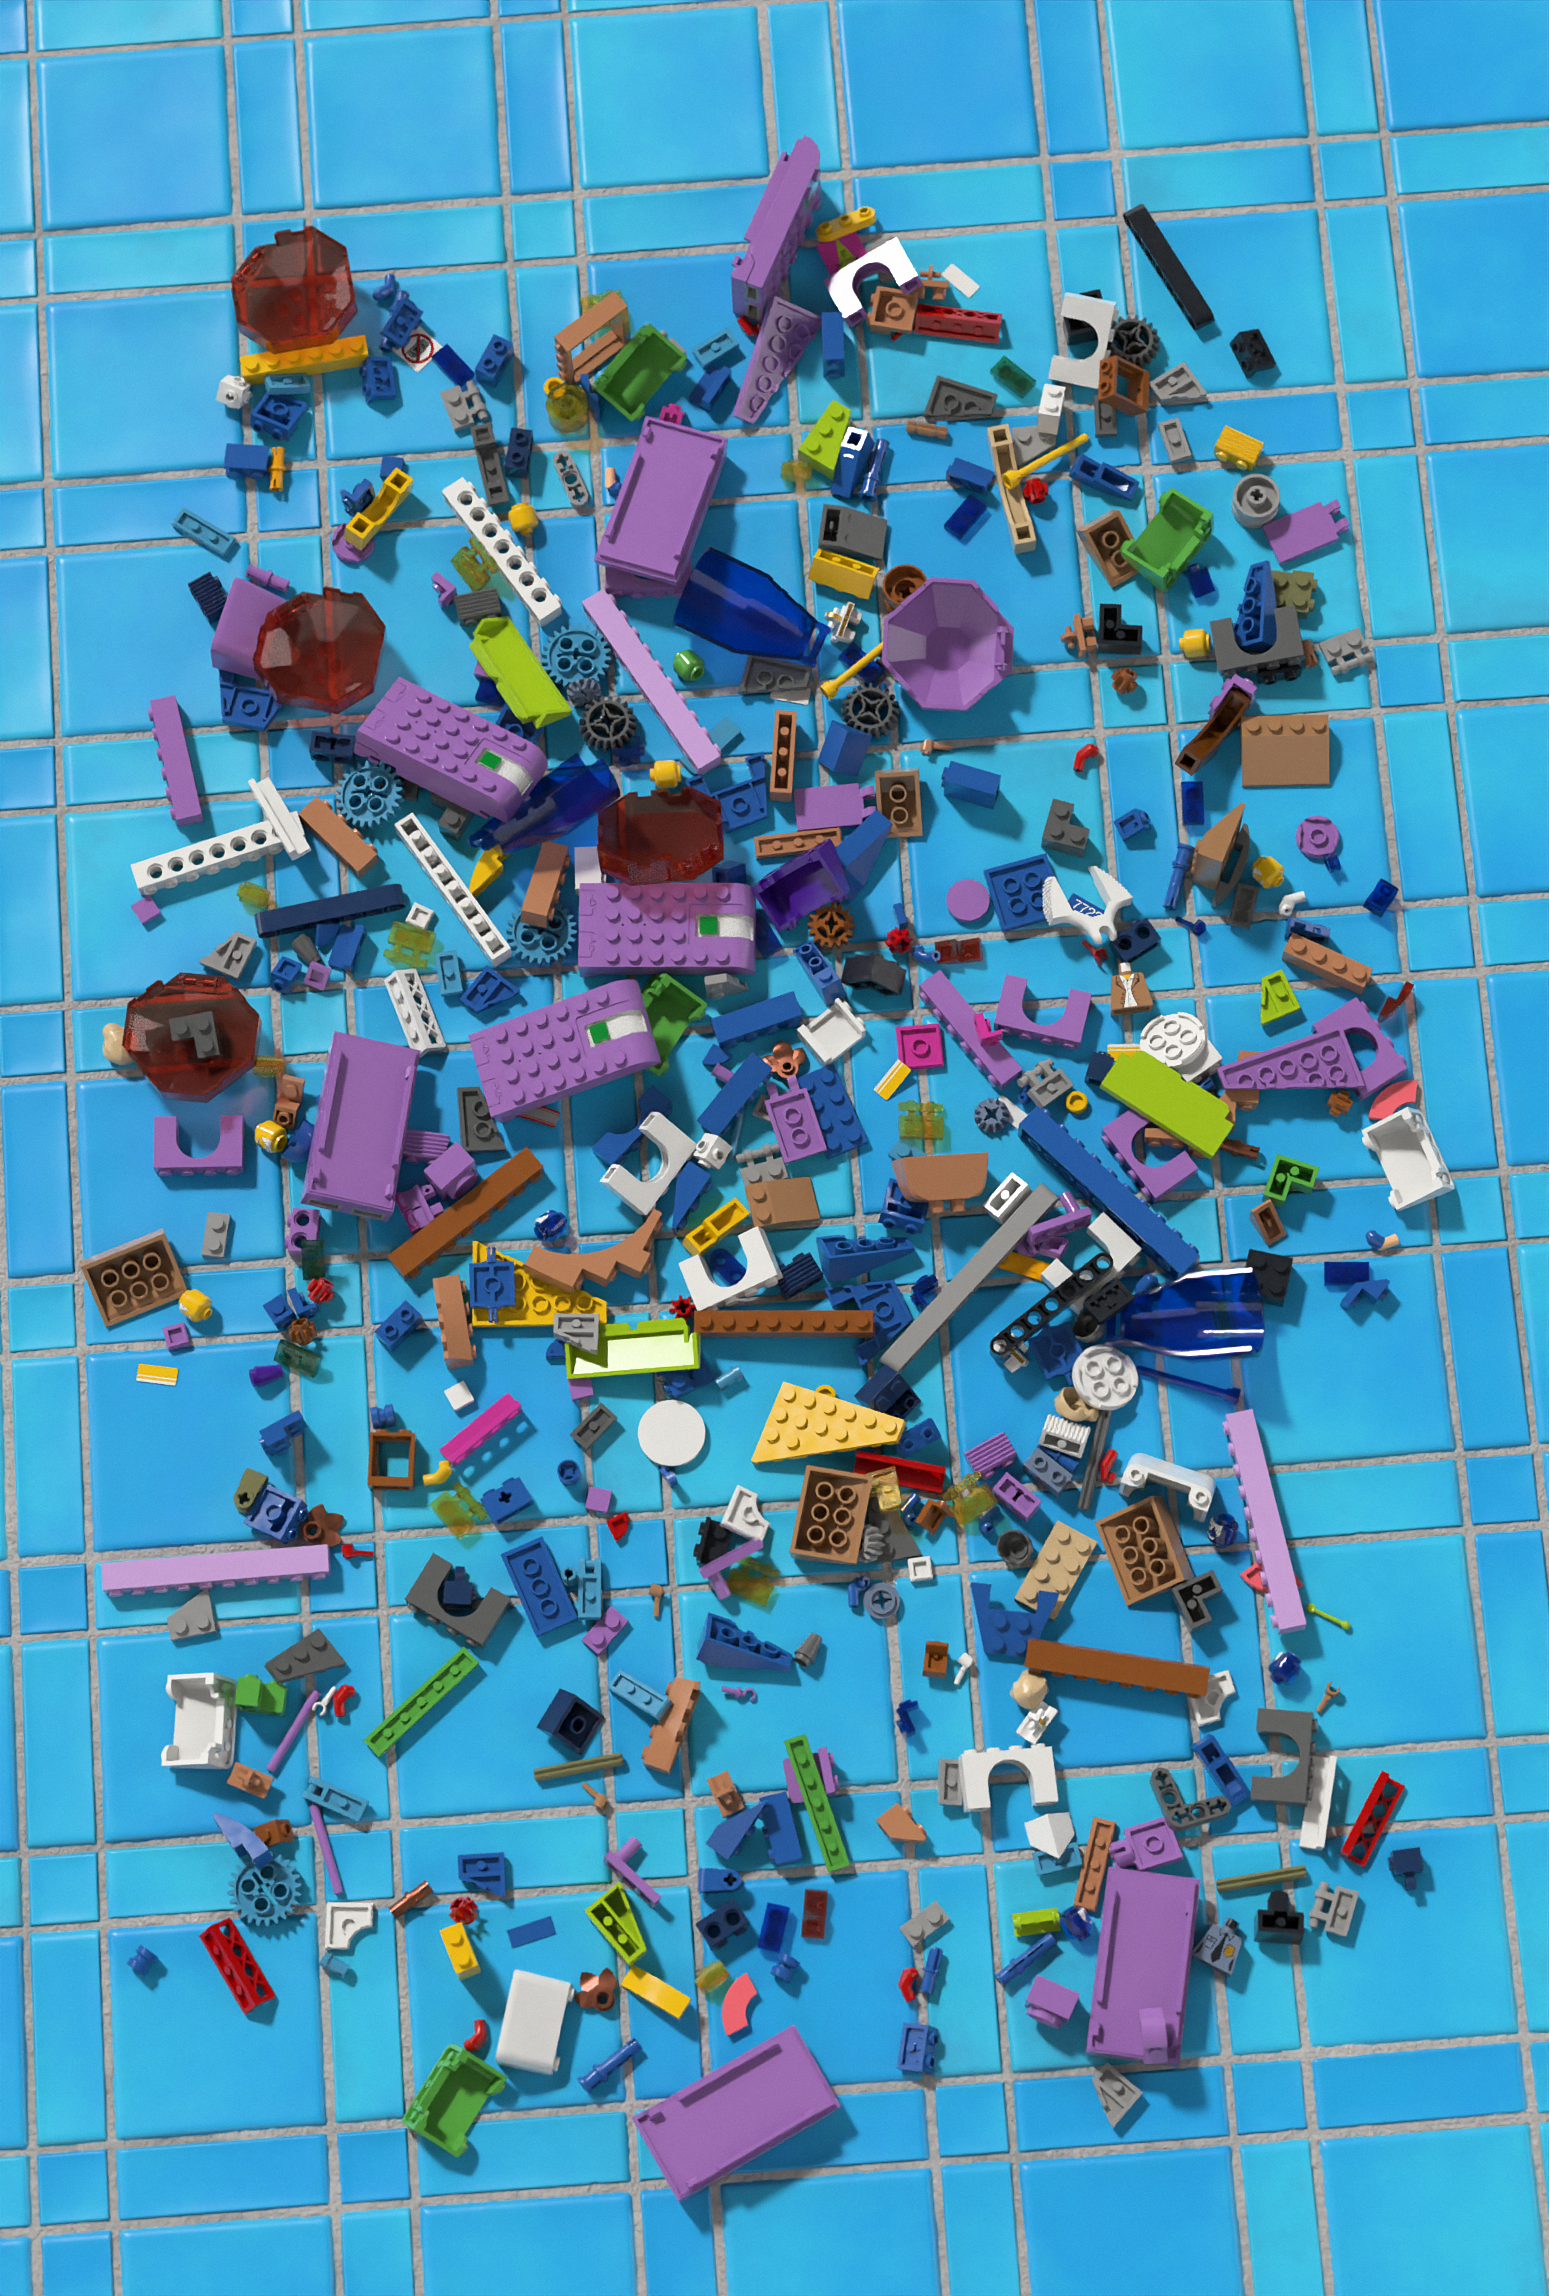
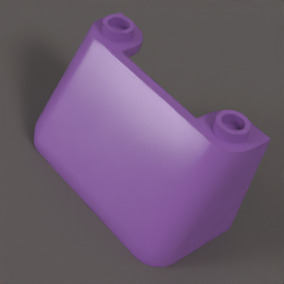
M235 577L211 645L213 668L262 680L264 674L270 670L271 661L268 660V651L279 620L282 621L284 617L287 618L290 605H287V600L249 581Z

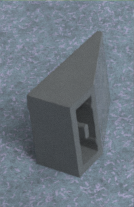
M823 504L818 549L822 548L845 557L882 561L887 520L845 506Z

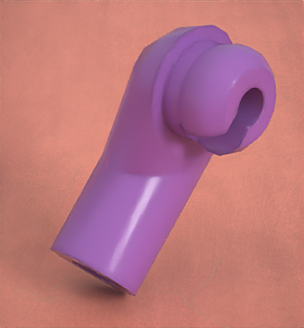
M1023 1239L1016 1247V1250L1019 1254L1035 1257L1040 1252V1245L1029 1246L1028 1242H1025Z

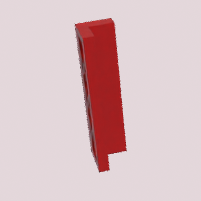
M918 304L914 333L998 344L1002 314Z
M857 1450L853 1473L873 1476L874 1482L941 1495L946 1467Z
M1381 1771L1339 1853L1340 1856L1363 1868L1405 1787L1389 1778L1390 1774ZM1386 1783L1398 1788L1394 1797L1385 1799L1382 1790ZM1392 1801L1388 1808L1386 1802ZM1383 1803L1386 1814L1384 1817L1375 1819L1372 1809L1374 1806ZM1370 1815L1372 1820L1366 1822ZM1382 1821L1378 1828L1376 1822ZM1373 1824L1376 1831L1375 1836L1364 1839L1363 1827ZM1360 1835L1362 1841L1356 1842ZM1372 1841L1369 1848H1367L1366 1842ZM1363 1844L1366 1853L1362 1860L1350 1855L1354 1846Z
M231 1918L209 1926L199 1935L244 2015L251 2013L259 2005L276 1997ZM226 1926L231 1934L230 1938L224 1936L220 1928ZM233 1946L240 1949L241 1957L234 1954ZM245 1966L252 1970L253 1977L245 1973ZM256 1986L262 1988L266 1996L260 1998L255 1990Z

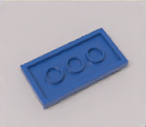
M833 1063L796 1078L800 1089L807 1088L827 1151L824 1152L827 1160L868 1144L865 1133Z
M539 1537L501 1554L536 1638L578 1620L543 1537Z

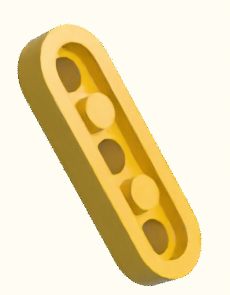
M865 206L852 213L841 215L839 218L829 222L821 223L816 229L818 240L820 242H830L874 224L877 220L875 210Z

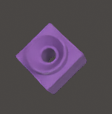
M458 1142L454 1143L424 1170L427 1183L432 1185L434 1191L444 1201L449 1197L455 1200L464 1195L476 1183L479 1177L475 1160Z
M1037 1975L1025 2002V2006L1028 2007L1026 2014L1045 2025L1060 2029L1062 2023L1068 2024L1080 1993Z

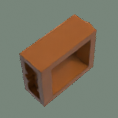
M1117 355L1100 360L1098 400L1131 417L1148 412L1150 372ZM1117 375L1128 380L1127 398L1116 393Z
M377 1429L376 1432H370L367 1482L369 1490L414 1491L417 1446L415 1433H412L411 1430H398V1433H389L387 1429ZM377 1443H410L408 1477L376 1476Z

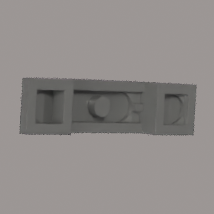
M491 422L470 427L488 506L509 502Z
M1243 823L1235 843L1234 850L1241 852L1229 884L1220 881L1212 900L1211 907L1214 909L1231 896L1243 876L1250 846L1247 824Z

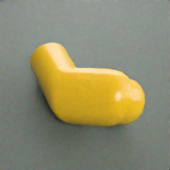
M446 1460L441 1461L436 1473L423 1475L424 1486L444 1483L452 1474L451 1463Z

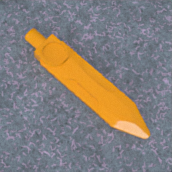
M1011 1252L998 1268L1042 1281L1040 1279L1041 1273L1050 1263Z

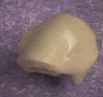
M115 1023L105 1025L102 1030L104 1037L102 1051L107 1060L120 1066L131 1065L137 1059L139 1053L138 1039L135 1037L134 1032Z
M1063 1388L1054 1399L1056 1411L1071 1421L1095 1422L1099 1417V1409L1087 1404L1078 1395L1075 1388Z
M1026 1669L1021 1673L1020 1678L1013 1683L1010 1695L1020 1707L1029 1710L1036 1709L1049 1692L1047 1680L1039 1673L1029 1672V1669Z

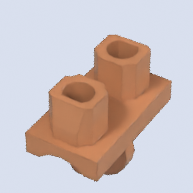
M929 265L928 271H920V277H928V280L920 279L923 285L913 292H919V299H924L925 288H933V300L944 301L946 289L949 290V281L932 280V278H941V272H933V265Z
M1074 614V621L1072 622L1074 632H1072L1070 626L1065 627L1066 633L1061 635L1060 639L1062 643H1068L1069 649L1075 647L1074 642L1076 641L1079 658H1085L1086 653L1097 650L1096 637L1084 638L1083 634L1084 632L1094 630L1092 618H1080V614Z
M236 1762L227 1780V1784L265 1800L274 1778Z
M728 1771L707 1779V1783L723 1818L744 1809Z

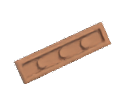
M840 827L754 837L756 860L801 855L829 838L836 848L842 842Z
M1097 1817L1093 1818L1073 1903L1075 1908L1083 1907L1087 1911H1096L1109 1848L1116 1825L1114 1821Z

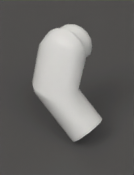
M1304 891L1285 895L1279 905V913L1282 916H1290L1295 904L1306 901Z

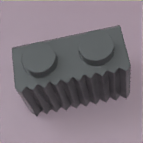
M496 587L454 596L460 626L472 627L477 622H481L482 619L502 617Z

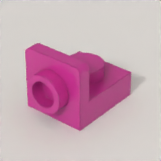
M669 403V407H662L659 420L681 425L686 412L681 410V406Z
M983 1012L974 1014L973 1022L980 1045L993 1046L998 1044L1002 1040V1030L990 1032V1021L988 1018H984Z

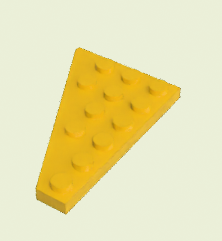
M473 1241V1263L487 1261V1246L480 1244L478 1241ZM497 1250L496 1260L501 1262L514 1261L516 1307L497 1309V1323H494V1314L493 1323H489V1310L484 1308L472 1309L473 1328L554 1326V1313L599 1314V1325L607 1324L606 1301L578 1289H575L573 1295L543 1282L524 1273L523 1262L501 1254Z
M783 1381L751 1462L759 1465V1463L780 1462L784 1459L806 1458L809 1455H826L835 1451H852L861 1447L898 1444L906 1421Z

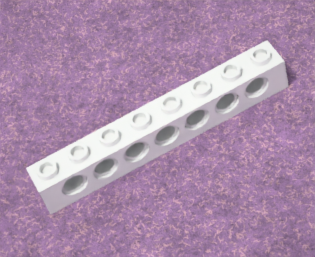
M463 477L442 490L443 500L542 628L562 614V601L556 594L552 595L547 581L544 578H539L536 574L538 570L532 562L528 563L526 561L524 551L519 545L517 547L512 542L513 537L507 529L504 531L501 528V522L496 514L491 515L486 501L482 497L478 498L475 494L477 491L470 481L467 483ZM466 500L472 502L470 505L462 504ZM478 516L484 517V519L479 522L474 520ZM490 532L496 533V536L492 538H489L486 535ZM503 548H506V549L509 550V551H508L507 553H505V554L499 553V550H501V549H503ZM516 564L521 566L518 570L511 569ZM525 581L533 582L530 586L523 585ZM538 597L546 598L543 602L535 601Z
M297 811L291 812V816L306 840ZM267 820L131 864V868L140 894L152 895L158 889L165 887L173 888L180 882L197 880L201 875H213L218 873L220 869L226 867L234 868L244 861H256L263 855L280 853L284 846L279 838L276 837L277 834ZM260 838L266 839V842L262 845L256 844V841ZM238 845L246 846L243 851H235ZM217 852L225 853L221 858L214 857ZM198 858L204 859L200 865L193 864ZM177 865L183 866V868H182L181 871H179V872H174V871H173V868H174L175 866H177ZM155 872L162 873L161 877L157 879L152 878V875Z
M411 813L394 824L398 836L492 966L495 968L512 957L511 948L415 815Z

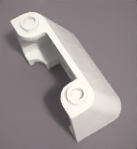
M1406 1107L1361 1130L1364 1136L1362 1141L1367 1149L1371 1148V1150L1377 1153L1393 1189L1390 1191L1388 1199L1394 1209L1401 1211L1455 1189L1452 1177L1427 1121L1419 1110Z
M1137 1453L1131 1457L1124 1471L1118 1494L1129 1497L1131 1492L1136 1489L1144 1490L1147 1480L1189 1494L1186 1505L1193 1509V1519L1204 1523L1216 1488L1215 1481L1210 1476L1143 1453Z
M217 1673L168 1675L166 1692L172 1700L176 1701L174 1744L165 1746L162 1751V1766L194 1769L231 1768L234 1760L237 1707L235 1705L237 1683L233 1678Z
M515 1969L496 2053L498 2065L553 2076V2071H558L560 2057L556 2056L562 2021L565 2007L568 2002L573 2001L575 1988H571V1983Z

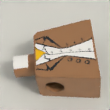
M1131 963L1119 964L1120 975H1114L1111 978L1110 1016L1152 1011L1153 1001L1143 973H1133Z

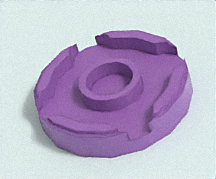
M349 523L341 524L332 536V548L336 556L347 563H359L366 560L374 549V536L361 551L344 539L345 527Z
M1319 815L1310 816L1300 823L1295 836L1296 845L1301 853L1307 857L1314 859L1325 858L1331 855L1337 848L1339 841L1338 828L1327 817Z
M964 879L956 882L949 889L946 905L949 913L956 920L969 923L980 920L987 913L990 896L987 889L980 882L973 879Z

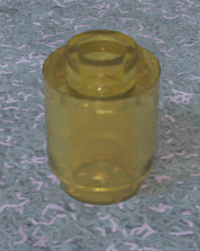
M793 460L782 462L781 479H786L787 482L806 484L807 480L812 478L813 468L809 467V462Z
M247 881L244 885L240 884L237 890L239 902L256 908H266L271 896V892L267 891L265 887Z
M259 1055L258 1057H253L254 1075H259V1077H280L281 1072H285V1059H281L280 1055Z
M718 1960L717 1962H711L695 1974L697 1979L694 1981L701 1992L706 1990L709 1993L725 1982V1978L730 1974L722 1962Z

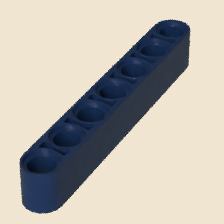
M390 884L262 911L255 914L254 919L258 937L271 938L316 928L317 923H341L398 911L405 908L406 903L402 885Z

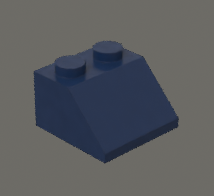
M560 1688L537 1728L553 1740L582 1755L605 1716L577 1695Z

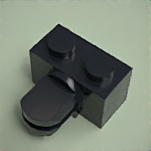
M1275 1890L1268 1897L1267 1910H1257L1254 1919V1942L1300 1945L1304 1936V1913L1290 1912L1288 1893L1282 1890Z

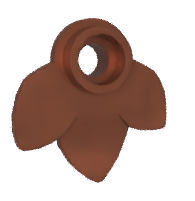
M779 1041L774 1046L773 1055L763 1056L762 1059L773 1068L770 1071L771 1073H778L779 1077L787 1080V1077L797 1076L799 1066L805 1062L806 1055L803 1048L793 1050L787 1042Z
M323 1504L317 1505L308 1514V1522L303 1525L301 1530L302 1536L309 1543L318 1542L321 1545L327 1544L328 1547L339 1545L342 1539L336 1532L341 1528L344 1517L336 1513L326 1514ZM310 1529H316V1535H309Z
M605 1968L599 1977L592 1973L582 1972L580 1976L582 1991L574 1995L575 2001L583 2008L595 2007V2009L601 2012L610 2010L615 2003L613 1991L616 1987V1979L609 1968ZM606 1996L608 1998L607 2003L601 2004L599 2002L600 1997Z

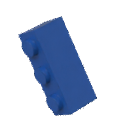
M786 1791L760 1797V1802L766 1799L770 1800L766 1806L769 1810L764 1816L766 1826L762 1827L765 1841L770 1840L771 1849H767L770 1863L775 1862L776 1868L803 1861Z

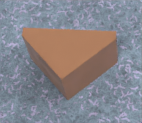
M1270 1199L1251 1210L1249 1220L1267 1246L1286 1235Z

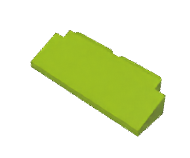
M507 616L482 619L473 633L475 638L469 644V648L487 675L494 680L496 688L514 715L523 724L532 721L537 729L570 716L572 709L510 618Z
M1136 1051L1132 1058L1121 1053L1099 1087L1209 1159L1213 1158L1234 1126L1233 1123L1225 1119L1230 1112L1225 1102L1191 1081H1183L1178 1072L1164 1065V1063L1145 1051Z
M683 1318L641 1321L637 1324V1329L631 1330V1326L628 1323L599 1325L598 1355L565 1343L567 1379L700 1369L701 1333L695 1332L690 1334V1326L687 1325L686 1320Z

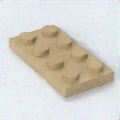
M1057 1520L1014 1600L1036 1612L1039 1590L1059 1592L1057 1602L1048 1618L1055 1621L1097 1545V1541Z

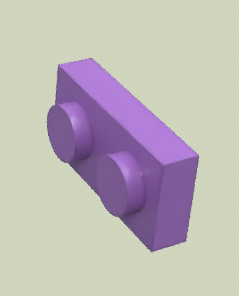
M611 1606L601 1617V1620H598L584 1636L582 1642L599 1656L629 1621Z

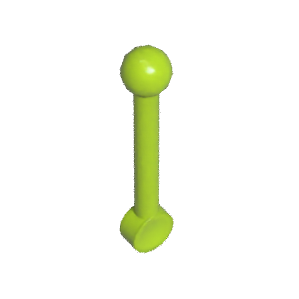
M1308 1604L1306 1607L1308 1613L1314 1612L1341 1625L1345 1630L1351 1626L1348 1621L1343 1622L1316 1609L1314 1604Z

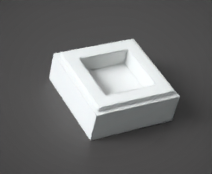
M414 903L405 923L426 932L435 912L418 903Z
M464 1381L444 1391L455 1412L474 1402V1398Z
M930 1556L907 1559L911 1583L933 1580Z

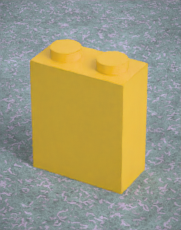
M460 1922L440 1930L459 1980L461 1981L480 1973V1966L462 1923Z

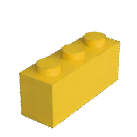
M819 548L813 557L808 579L820 585L833 587L837 591L853 594L857 598L869 600L874 591L880 568Z

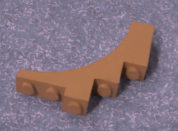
M1239 1050L1237 1061L1261 1052ZM1225 1090L1219 1098L1228 1105L1230 1110L1225 1118L1234 1124L1230 1133H1233L1235 1127L1236 1107L1242 1111L1257 1109L1259 1090ZM1145 1128L1144 1143H1148L1149 1146L1160 1147L1164 1144L1171 1145L1172 1148L1176 1149L1188 1146V1155H1192L1196 1159L1205 1158L1203 1154L1162 1128Z
M654 1209L646 1222L633 1235L603 1251L588 1254H562L534 1246L524 1264V1273L573 1295L575 1289H580L584 1277L604 1287H607L610 1281L613 1282L615 1280L618 1270L641 1280L643 1274L647 1275L652 1266L650 1253L648 1252L653 1246L654 1240L652 1238L654 1234H659L663 1227L662 1212Z

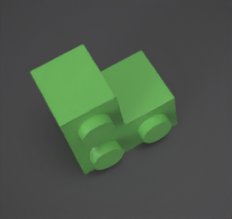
M1277 1154L1262 1202L1270 1199L1274 1206L1283 1208L1289 1188L1311 1195L1319 1167Z
M245 1674L244 1677H238L235 1705L240 1712L285 1717L288 1688L283 1683L277 1684L276 1681H270L269 1684H266L261 1679H258L257 1675Z

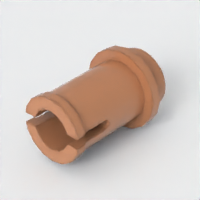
M1310 639L1303 640L1306 659L1303 660L1305 668H1310V665L1311 668L1315 667L1319 662L1313 650L1314 644L1310 642Z

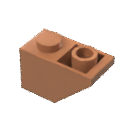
M898 1802L876 1819V1824L890 1841L924 1844L927 1840L925 1837L927 1834L926 1830L920 1823L915 1824L910 1818L913 1815L905 1805L901 1807Z

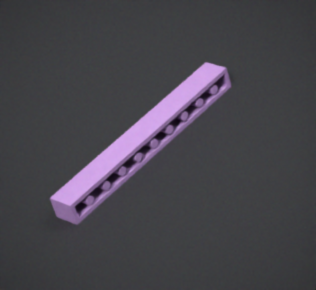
M602 589L582 601L583 611L599 634L604 635V641H608L609 648L682 753L687 757L697 774L704 775L720 765L722 755L720 748L716 743L714 745L709 740L710 735L706 728L699 726L697 723L699 720L695 712L687 709L685 698L681 693L677 694L673 689L675 688L673 681L669 676H664L662 673L664 670L660 662L652 659L650 648L646 643L642 644L638 639L640 635L634 626H629L627 623L629 620L624 611L617 609L615 606L617 602L611 593L607 594Z
M1253 1409L1226 1414L1225 1422H1222L1224 1435L1229 1436L1228 1452L1230 1457L1234 1456L1235 1465H1233V1472L1235 1478L1240 1480L1241 1486H1238L1240 1499L1245 1500L1244 1516L1246 1521L1250 1520L1252 1529H1249V1536L1251 1542L1256 1544L1257 1550L1254 1551L1256 1563L1261 1564L1262 1572H1259L1262 1586L1266 1585L1268 1593L1265 1594L1267 1607H1271L1273 1615L1270 1616L1272 1628H1277L1278 1635L1304 1630L1306 1620Z
M327 1544L101 1563L103 1591L105 1594H109V1597H121L123 1593L129 1592L132 1595H143L145 1591L153 1590L154 1593H166L168 1589L176 1588L177 1591H189L190 1587H199V1589L204 1590L212 1589L213 1585H222L224 1588L235 1587V1583L253 1586L257 1585L259 1581L276 1584L280 1583L283 1579H290V1582H300L306 1577H312L313 1580L326 1579V1576L331 1575L330 1549Z

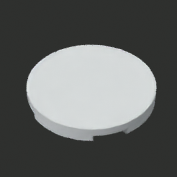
M1184 1012L1166 1016L1160 1015L1154 1018L1145 1026L1140 1035L1141 1051L1147 1052L1172 1069L1183 1067L1194 1061L1202 1052L1206 1042V1035L1201 1022L1193 1015Z
M1105 1344L1091 1346L1083 1351L1074 1363L1072 1370L1074 1387L1078 1395L1090 1406L1105 1411L1116 1410L1126 1405L1134 1396L1138 1387L1137 1369L1128 1355H1124L1121 1351L1113 1348V1346Z
M666 1400L653 1405L645 1412L639 1423L638 1439L642 1451L652 1462L660 1466H681L694 1460L701 1452L705 1442V1426L702 1417L691 1405L678 1400Z

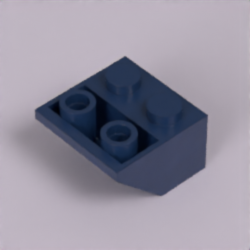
M885 1364L854 1395L862 1407L903 1420L921 1402L920 1398L899 1372Z

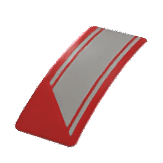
M541 1106L519 1114L516 1117L555 1128L560 1112Z

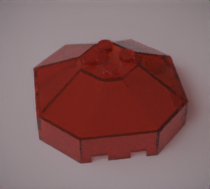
M312 225L303 227L304 230L291 232V229L277 231L274 234L276 243L256 246L230 278L239 332L273 354L334 344L358 313L346 246Z
M326 586L322 588L323 595L301 592L267 613L265 623L260 626L257 647L253 655V666L255 672L277 703L339 714L375 691L387 634L385 624L362 593L353 591V594L341 592V589Z
M682 787V793L669 794L668 789L651 790V796L638 797V792L627 793L598 813L597 852L600 871L630 886L692 881L724 860V821L721 802L692 787Z
M180 972L166 984H163L162 980H157L145 989V993L137 999L133 998L127 1004L122 1047L163 1099L208 1103L257 1065L262 1029L260 1015L246 1001V998L237 987H232L224 976ZM209 1011L215 1012L224 1056L207 1060L198 1059L195 1040L179 1043L172 1041L168 1019Z

